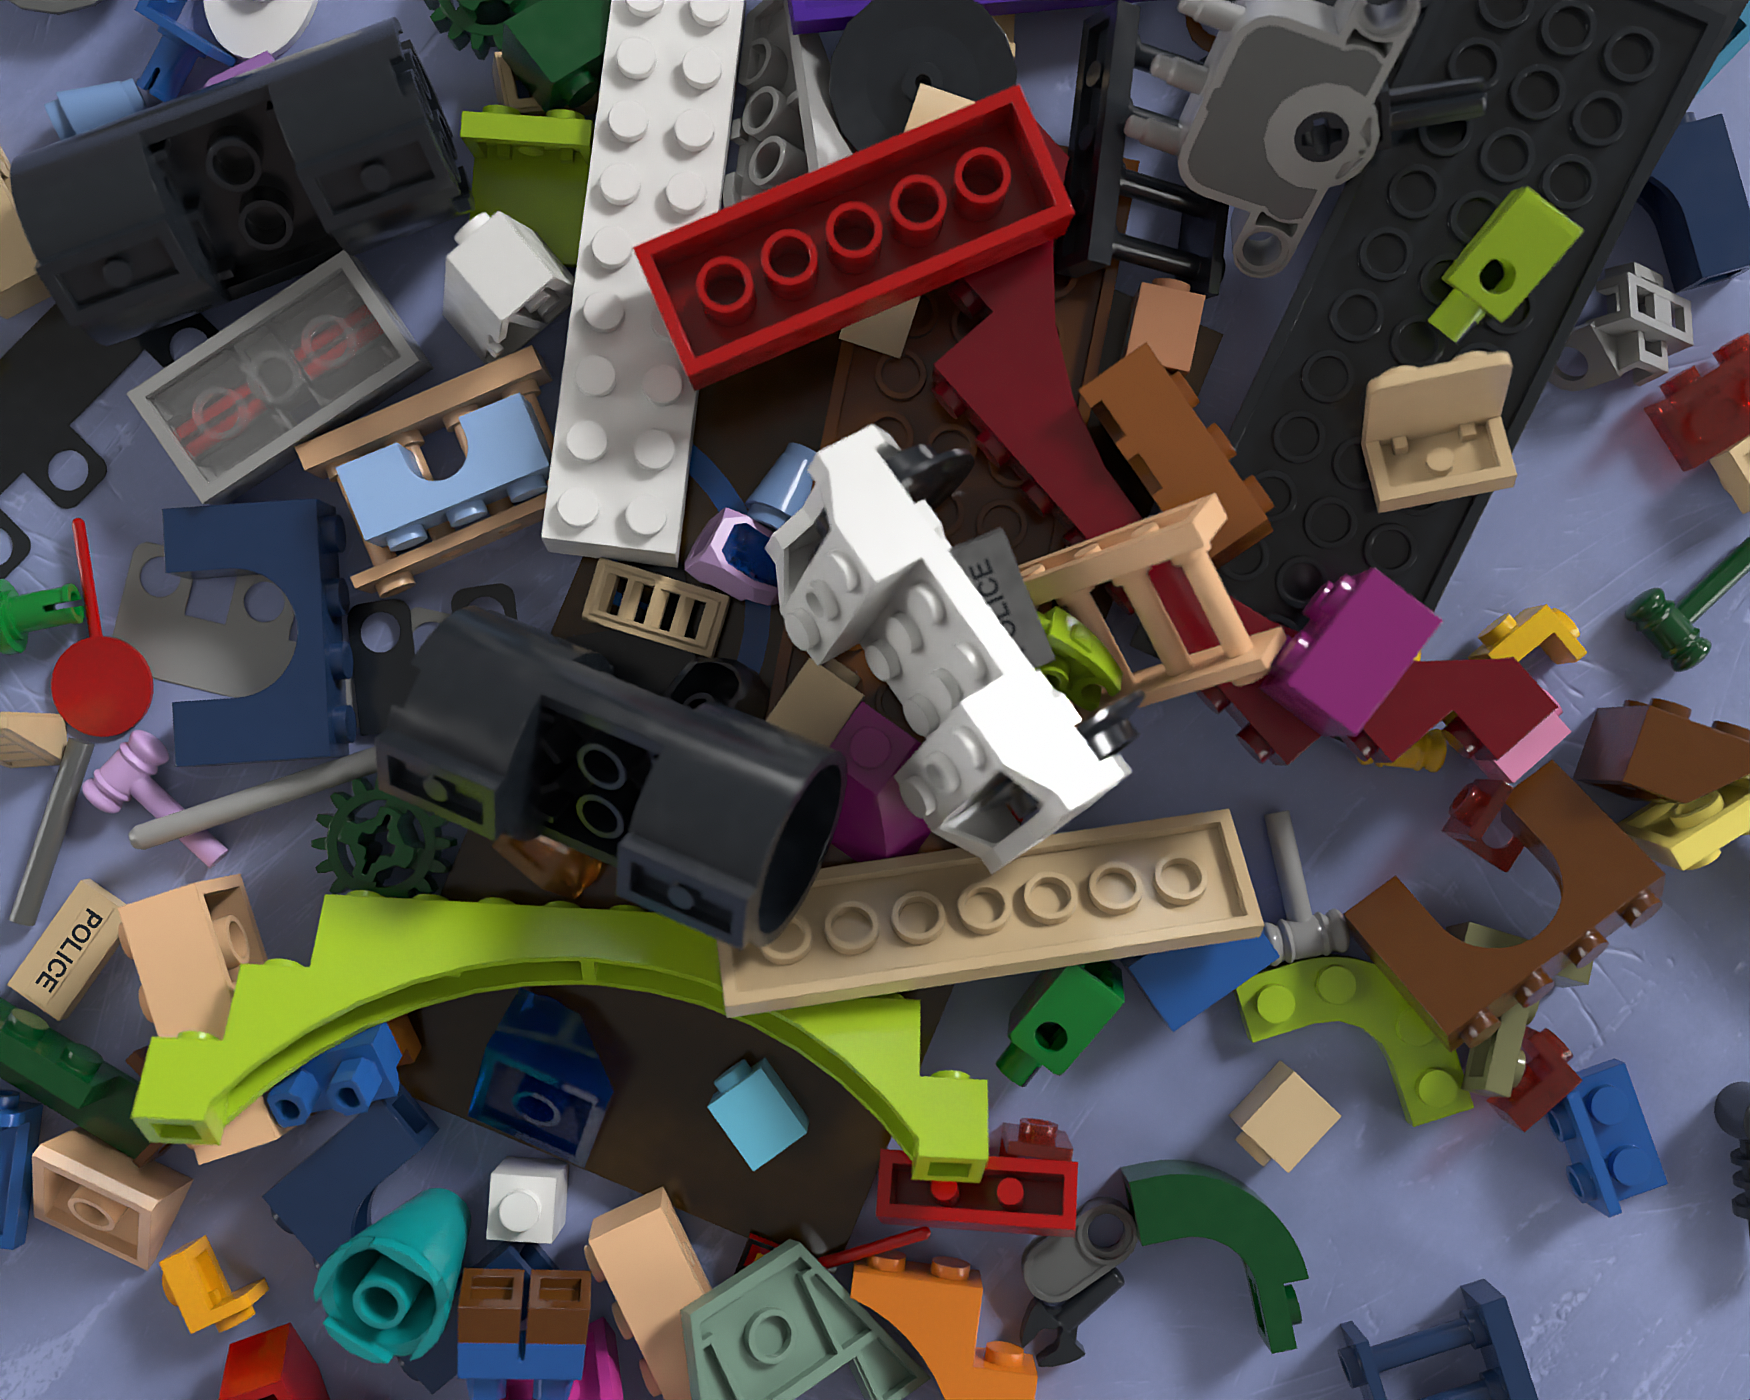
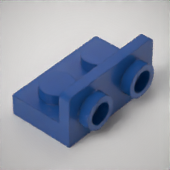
M1614 1058L1544 1083L1550 1100V1104L1544 1107L1545 1116L1557 1140L1565 1142L1572 1162L1571 1165L1566 1166L1567 1178L1574 1194L1581 1203H1587L1610 1218L1622 1213L1619 1201L1668 1184L1625 1062Z

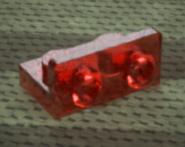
M1749 332L1736 337L1712 352L1718 363L1702 373H1699L1696 366L1692 365L1660 384L1659 388L1664 396L1643 408L1683 472L1696 468L1750 434Z

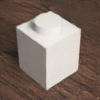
M507 1156L491 1173L486 1239L552 1244L565 1225L569 1163L555 1159Z

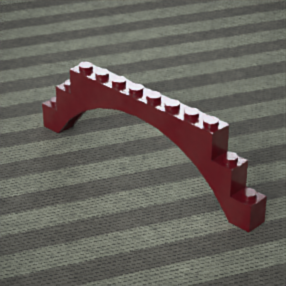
M1036 121L1063 184L1069 157ZM1053 239L951 282L952 285L947 288V292L957 307L970 319L979 315L983 321L933 364L932 379L937 385L931 391L941 406L953 418L958 419L962 414L968 418L980 432L974 440L981 451L998 468L1007 463L1024 481L1018 487L1022 497L1041 517L1046 516L1049 512L1052 513L1067 530L1061 539L1066 547H1070L1143 519L1105 468L1072 395L1055 323ZM1170 559L1151 565V569L1147 574L1188 654L1221 645L1182 566H1174ZM1112 580L1105 585L1106 591L1115 603L1131 616L1135 610L1123 586H1114ZM1229 596L1248 636L1280 626L1285 635L1290 636L1292 639L1299 633L1296 630L1268 620ZM1514 657L1441 661L1413 660L1358 734L1340 736V738L1358 758L1365 762L1371 757L1375 763H1394L1442 720L1446 725L1441 730L1442 735L1460 755L1467 759L1474 756L1476 760H1499L1554 712L1558 706ZM1269 672L1260 679L1246 685L1235 686L1232 681L1195 691L1199 698L1214 713L1220 714L1224 709L1242 728L1235 735L1244 749L1260 764L1269 759L1273 765L1288 766L1321 737L1316 731L1258 688Z

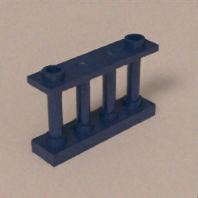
M1485 1279L1460 1286L1467 1309L1459 1312L1460 1318L1380 1344L1370 1346L1368 1339L1352 1320L1340 1324L1347 1346L1338 1349L1340 1363L1352 1389L1360 1387L1364 1400H1387L1379 1373L1469 1344L1475 1350L1480 1348L1487 1368L1486 1371L1479 1373L1480 1380L1418 1400H1538L1506 1297Z

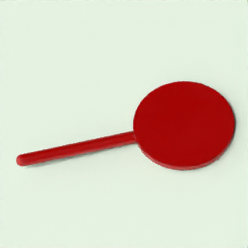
M75 518L72 521V530L89 638L74 643L60 656L52 673L51 692L58 712L70 726L87 735L109 737L132 729L144 718L153 698V677L147 661L137 649L123 640L103 636L86 525L82 518Z

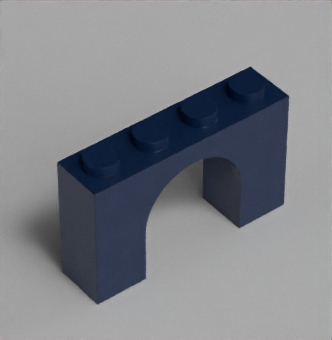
M1687 112L1636 201L1648 213L1656 227L1675 294L1735 278L1750 270V208L1723 114L1696 120L1694 112Z
M317 498L162 509L165 573L186 579L262 575L275 583L286 595L293 608L297 623V642L293 657L283 674L269 687L245 697L172 702L175 767H205L341 758L349 755V743H354L356 739L357 723L354 709L351 705H347L345 680L352 677L353 655L349 643L343 641L342 616H347L349 612L350 596L347 583L344 578H340L338 553L345 551L346 529L341 515H336V507Z
M399 1081L397 1096L373 1101L367 1112L356 1115L282 1177L262 1198L271 1207V1214L277 1225L285 1232L294 1234L313 1256L314 1265L319 1272L321 1266L336 1248L372 1225L371 1207L378 1185L418 1153L440 1128ZM503 1241L471 1267L483 1269H525L521 1322L528 1316L531 1269L560 1270L538 1243ZM463 1273L459 1274L449 1319L439 1340L422 1357L410 1360L412 1355L397 1356L399 1365L406 1375L415 1381H420L431 1395L458 1374V1304Z

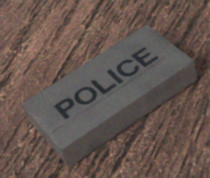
M1000 527L947 549L1032 669L1055 660L1004 530Z

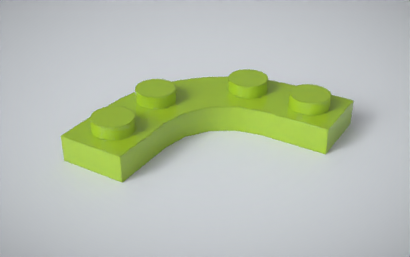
M1322 954L1294 960L1292 963L1283 961L1277 966L1270 965L1265 967L1233 990L1247 1038L1252 1043L1316 1023L1340 1021L1364 1030L1376 1040L1386 1058L1406 1122L1413 1127L1474 1108L1470 1092L1461 1089L1464 1073L1456 1049L1451 1053L1374 963L1338 954H1330L1329 956Z

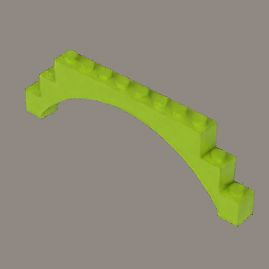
M355 890L347 893V895L325 894L310 967H303L301 964L287 959H270L265 961L264 965L240 964L223 1040L200 1031H183L178 1033L177 1038H151L132 1119L149 1142L220 1145L226 1125L269 1088L319 1054L368 1028L419 1008L476 993L524 986L599 985L655 993L700 1005L726 1015L717 939L657 912H646L644 909L633 905H617L609 910L580 908L576 904L565 901L549 902L544 906L515 905L509 900L496 897L484 898L479 902L449 901L447 898L435 894H420L412 899L388 898L367 890ZM888 993L731 1017L753 1026L796 1050L843 1085L881 1122L911 1159L912 1179L980 1183L988 1162V1080L970 1079L968 1074L955 1070L938 1071L931 1074L930 1077L919 1076L920 1000L904 999L900 994Z

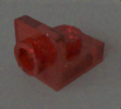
M1526 1026L1522 1047L1533 1059L1528 1064H1525L1522 1079L1515 1088H1512L1510 1097H1489L1486 1100L1502 1120L1524 1133L1583 1081L1567 1063L1574 1057L1572 1052L1547 1028L1539 1032Z

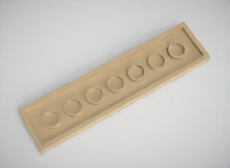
M1228 808L1051 834L994 874L990 873L981 858L963 848L820 868L801 907L785 930L772 943L765 947H758L748 942L743 950H740L717 939L725 1010L727 1018L1256 938L1261 936L1264 922L1230 809Z

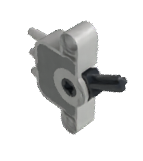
M1179 0L1177 8L1180 13L1193 17L1196 22L1219 29L1217 37L1203 66L1179 57L1171 58L1162 54L1156 55L1150 67L1152 76L1165 80L1171 86L1191 92L1179 118L1178 127L1153 118L1144 119L1132 115L1127 119L1124 133L1128 137L1139 140L1142 145L1177 156L1180 177L1189 189L1204 197L1235 207L1230 220L1234 263L1242 273L1249 277L1266 278L1282 271L1292 258L1328 187L1341 185L1359 174L1374 156L1375 151L1391 149V131L1479 118L1485 114L1487 108V88L1484 78L1479 75L1389 90L1386 78L1417 21L1420 11L1419 0H1392L1388 4L1380 6L1371 5L1366 2L1367 0H1337L1334 8L1314 0H1236L1235 3L1227 0ZM1324 118L1325 124L1314 126V120ZM1258 232H1270L1273 234V236L1262 241H1254L1248 238Z

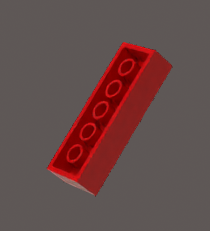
M1018 84L632 248L693 390L697 391L1065 235L1075 212L1021 86Z

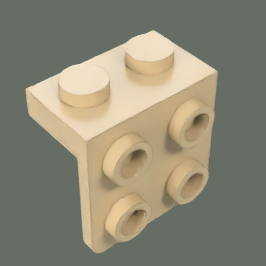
M1473 351L1459 355L1450 362L1423 368L1399 366L1384 372L1368 383L1361 446L1378 513L1514 487L1517 472L1501 419V412L1513 369L1508 353L1496 352L1487 354L1482 351Z

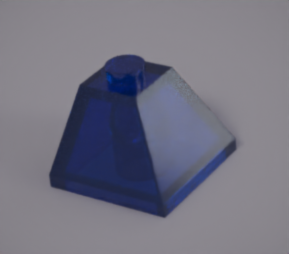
M520 987L485 1047L468 1116L585 1168L614 1091L580 1014L565 1008L562 1003L552 997L539 996Z

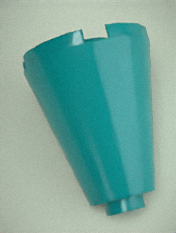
M429 1188L420 1192L340 1245L321 1266L314 1286L315 1303L321 1297L323 1307L328 1315L323 1321V1325L329 1335L349 1353L373 1363L389 1364L393 1356L412 1355L410 1360L422 1357L439 1340L449 1319L471 1228L470 1210L460 1196L444 1188Z

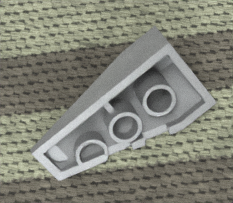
M763 0L747 14L738 82L747 88L743 118H738L732 122L730 140L739 145L736 172L725 175L723 189L724 208L858 152L842 134L829 97L831 64L819 33L793 35L787 0Z

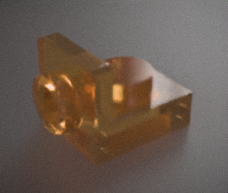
M501 834L492 846V848L542 889L572 899L579 897L582 891L596 880L601 870L602 861L543 835L529 841H518Z

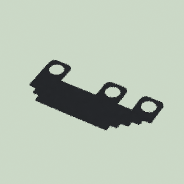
M55 303L0 359V495L24 472L57 506L64 509L76 507L104 479L107 473V466L104 459L69 425L144 350L165 368L175 362L170 354V342L177 332L185 328H195L203 332L209 339L219 331L199 313L116 345L104 346L89 337L80 326L71 328ZM65 450L78 452L85 458L88 464V476L85 482L77 489L69 491L57 488L51 482L48 474V467L52 458ZM0 509V528L9 534L13 546L9 559L0 565V579H5L28 556L31 550V541L27 534Z

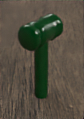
M1747 537L1676 605L1674 601L1665 599L1663 589L1656 587L1642 592L1627 606L1624 614L1625 618L1636 623V631L1642 632L1661 653L1662 659L1670 660L1674 671H1687L1698 665L1709 654L1712 646L1711 642L1706 638L1700 637V629L1694 627L1693 624L1750 571V537Z

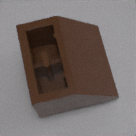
M1651 698L1649 705L1638 701L1625 700L1622 707L1597 708L1572 779L1629 800L1687 804L1750 774V730L1723 721H1713L1711 727L1689 720L1692 712L1690 708L1664 699Z

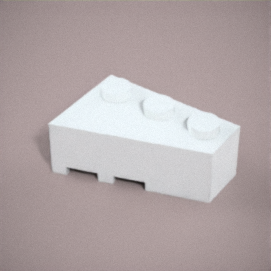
M497 211L491 218L487 213L479 214L464 225L456 234L455 240L459 246L446 256L443 316L485 365L519 351L572 305L575 278L537 232Z

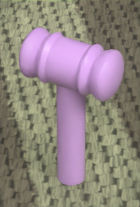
M143 730L133 731L129 736V742L121 743L119 749L100 769L94 771V778L86 780L82 785V790L87 800L99 810L110 814L118 813L122 808L123 802L132 800V796L156 819L185 810L150 777L157 774V766L163 765L169 760V753L158 738ZM207 829L179 838L209 868L215 866L229 851Z

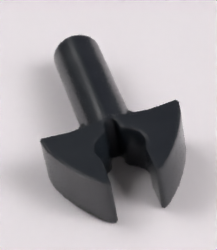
M1114 1267L1076 1295L1069 1298L1062 1306H1046L1042 1300L1035 1296L1032 1298L1021 1323L1019 1335L1021 1347L1024 1348L1029 1344L1039 1331L1057 1328V1338L1054 1343L1045 1347L1036 1356L1039 1367L1059 1366L1071 1363L1085 1356L1083 1345L1076 1339L1078 1326L1124 1286L1125 1280L1121 1272Z

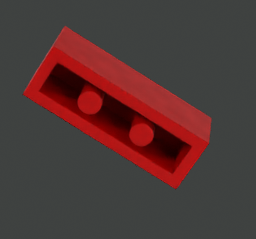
M880 1149L876 1217L882 1224L927 1226L931 1228L1075 1238L1078 1162L988 1156V1162L980 1183L912 1179V1161L903 1150Z

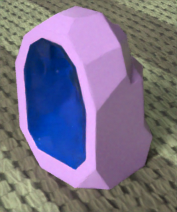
M725 507L708 521L695 540L685 561V570L698 582L710 584L739 601L748 599L768 606L779 604L776 564L765 550L774 532L751 517Z

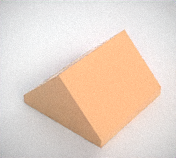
M78 1126L40 1144L32 1154L34 1217L148 1271L155 1262L194 1179L156 1161L138 1168L132 1162L134 1159Z

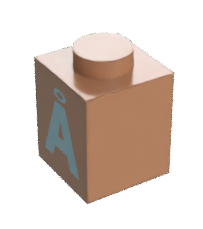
M1155 278L1152 280V284L1141 282L1132 300L1120 360L1147 342L1170 376L1179 371L1185 378L1190 372L1206 295L1190 292L1191 287L1189 284L1176 279Z

